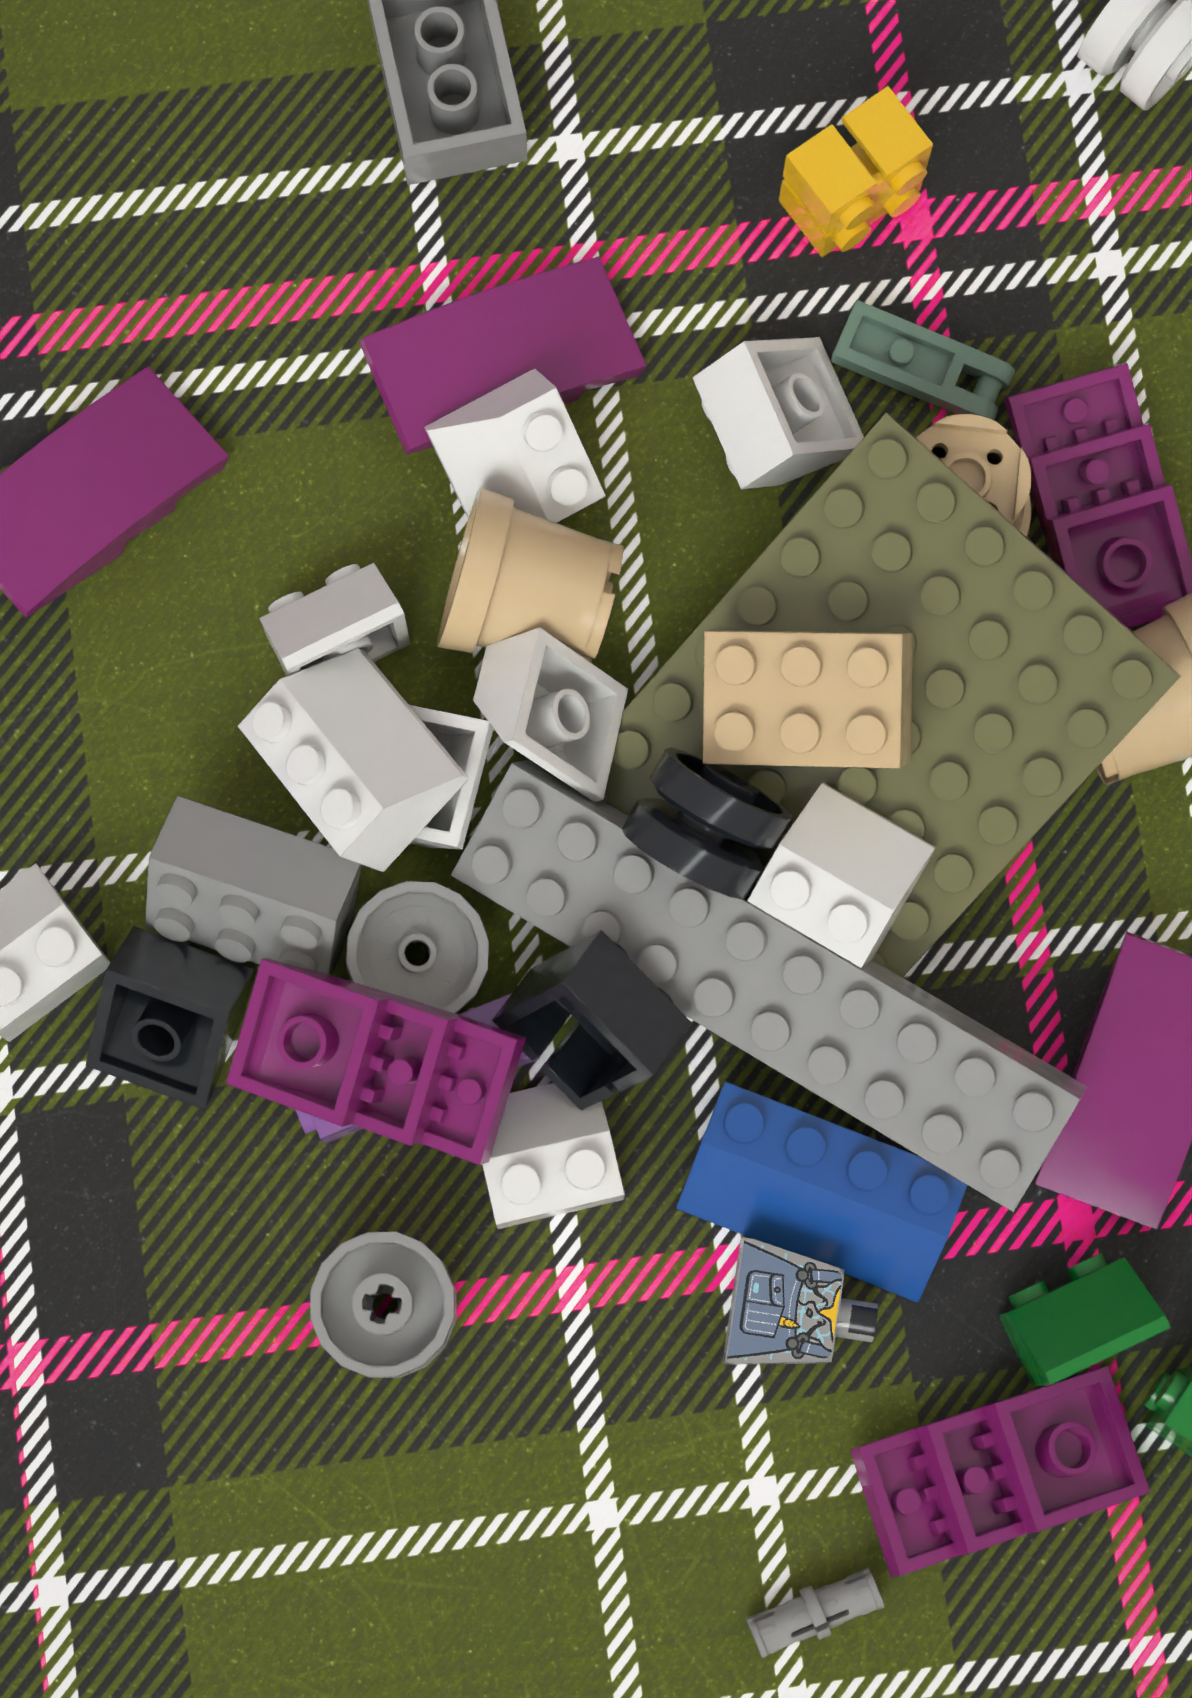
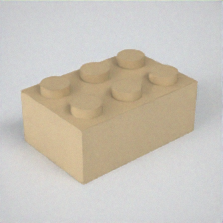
M705 631L703 764L902 768L911 764L913 633Z

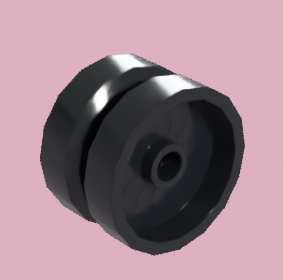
M675 748L665 749L650 776L658 794L665 800L657 798L637 800L622 827L624 835L640 850L683 877L728 897L742 900L748 898L764 870L758 856L750 847L758 849H772L776 847L793 817L776 800L736 774L715 764H703V758Z

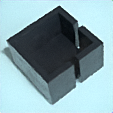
M602 930L531 968L492 1019L500 1029L526 1038L522 1051L531 1061L541 1056L570 1015L577 1020L541 1071L581 1111L613 1096L617 1090L621 1092L654 1076L692 1023L674 1005L671 997L665 991L658 988L629 959L626 951L619 944L613 942Z

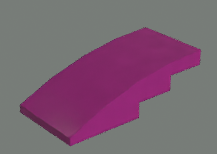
M600 257L540 272L478 292L365 336L359 343L406 455L433 448L425 431V426L534 368L557 388L564 404L577 401L586 390L638 377L646 368V363Z
M1128 363L1117 364L1004 397L1016 444L1020 449L1022 447L1029 460L1031 469L1030 492L1052 560L1127 628L1161 618L1163 607L1192 593V561L1172 485L1165 484L1150 424H1143Z
M149 366L92 403L0 473V589L25 618L121 556L126 542L172 513L180 497L223 470L226 466L229 455Z
M1126 931L1081 1044L1080 1057L1072 1074L1073 1079L1084 1084L1087 1088L1036 1173L1035 1184L1148 1227L1158 1229L1192 1142V955Z
M263 958L257 972L226 1084L341 1127L353 1124L410 1146L421 1143L472 1163L482 1165L490 1161L526 1038L402 996L324 973Z
M1108 1366L850 1449L891 1577L902 1576L959 1555L971 1554L1025 1534L1039 1532L1150 1493Z

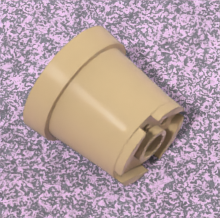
M957 414L947 416L935 422L933 426L916 437L1028 538L1031 520L1029 496L1031 487L1030 464L1022 447L1021 449L1018 447L1015 441L1007 434L1008 431L996 421L983 416Z
M480 486L476 493L457 555L440 623L437 647L473 653L476 646L486 648L489 644L540 627L591 663L592 658L595 659L611 613L615 594L612 593L613 582H610L609 578L611 573L620 575L624 552L623 545L595 538L514 508L513 498Z
M1192 593L1163 607L1161 618L1133 631L1137 637L1179 673L1181 677L1096 768L1106 786L1130 776L1192 757Z

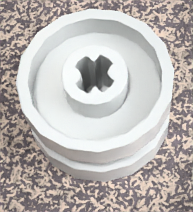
M1110 0L1086 34L1079 47L1077 57L1101 76L1115 73L1129 61L1121 78L1120 92L1141 109L1148 110L1192 67V0Z

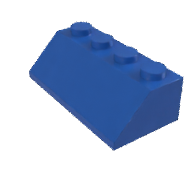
M724 1082L676 1209L746 1237L844 1270V1275L918 1303L949 1237L967 1184L922 1157Z

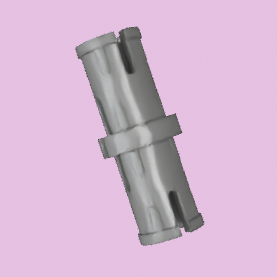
M867 1567L862 1569V1571L847 1576L845 1579L813 1590L811 1585L800 1589L799 1597L770 1610L748 1616L746 1620L761 1657L764 1658L788 1645L815 1635L818 1640L831 1635L830 1629L858 1616L884 1608V1604L874 1578Z

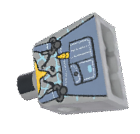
M743 1237L739 1245L722 1363L730 1365L830 1363L833 1357L835 1337L873 1342L878 1304L841 1298L844 1280L843 1269L752 1238Z

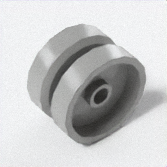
M406 881L379 891L359 910L348 933L346 969L351 982L457 1014L474 998L488 970L489 940L480 915L461 894L435 882ZM417 941L424 943L429 949L427 954L429 960L420 966L410 964L404 954L406 947L409 944L414 947Z
M367 1232L341 1243L321 1264L310 1290V1320L321 1346L342 1367L371 1378H402L427 1367L447 1347L457 1322V1291L444 1263L423 1242L398 1232ZM382 1294H391L392 1298L398 1302L397 1313H389L386 1319H381L374 1312V1302Z

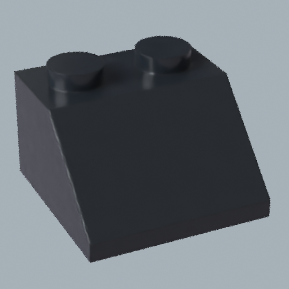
M133 926L106 969L85 1066L205 1110L210 1102L242 1019L254 969Z

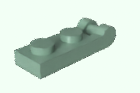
M856 300L831 359L832 363L954 414H973L995 420L999 411L995 402L1000 391L1009 388L1015 374V369L999 358L859 300ZM961 371L974 376L977 380L973 393L955 386Z

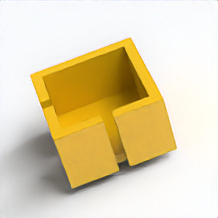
M889 86L842 117L841 122L857 141V144L850 148L834 125L831 124L786 155L783 171L785 179L781 183L779 202L821 257H824L837 247L842 252L853 248L870 233V224L886 213L892 218L901 215L912 207L921 196L919 191L921 190L923 179L927 175L926 168L933 143Z

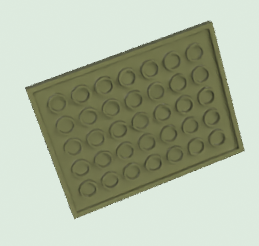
M885 413L622 712L608 782L602 801L629 816L637 800L643 798L665 800L658 794L650 779L665 749L675 748L703 758L705 631L913 633L911 764L902 768L715 764L746 780L789 811L793 818L780 842L821 783L824 782L936 847L872 959L903 978L1175 684L1181 675L891 414ZM778 845L772 849L750 847L758 856L764 870Z

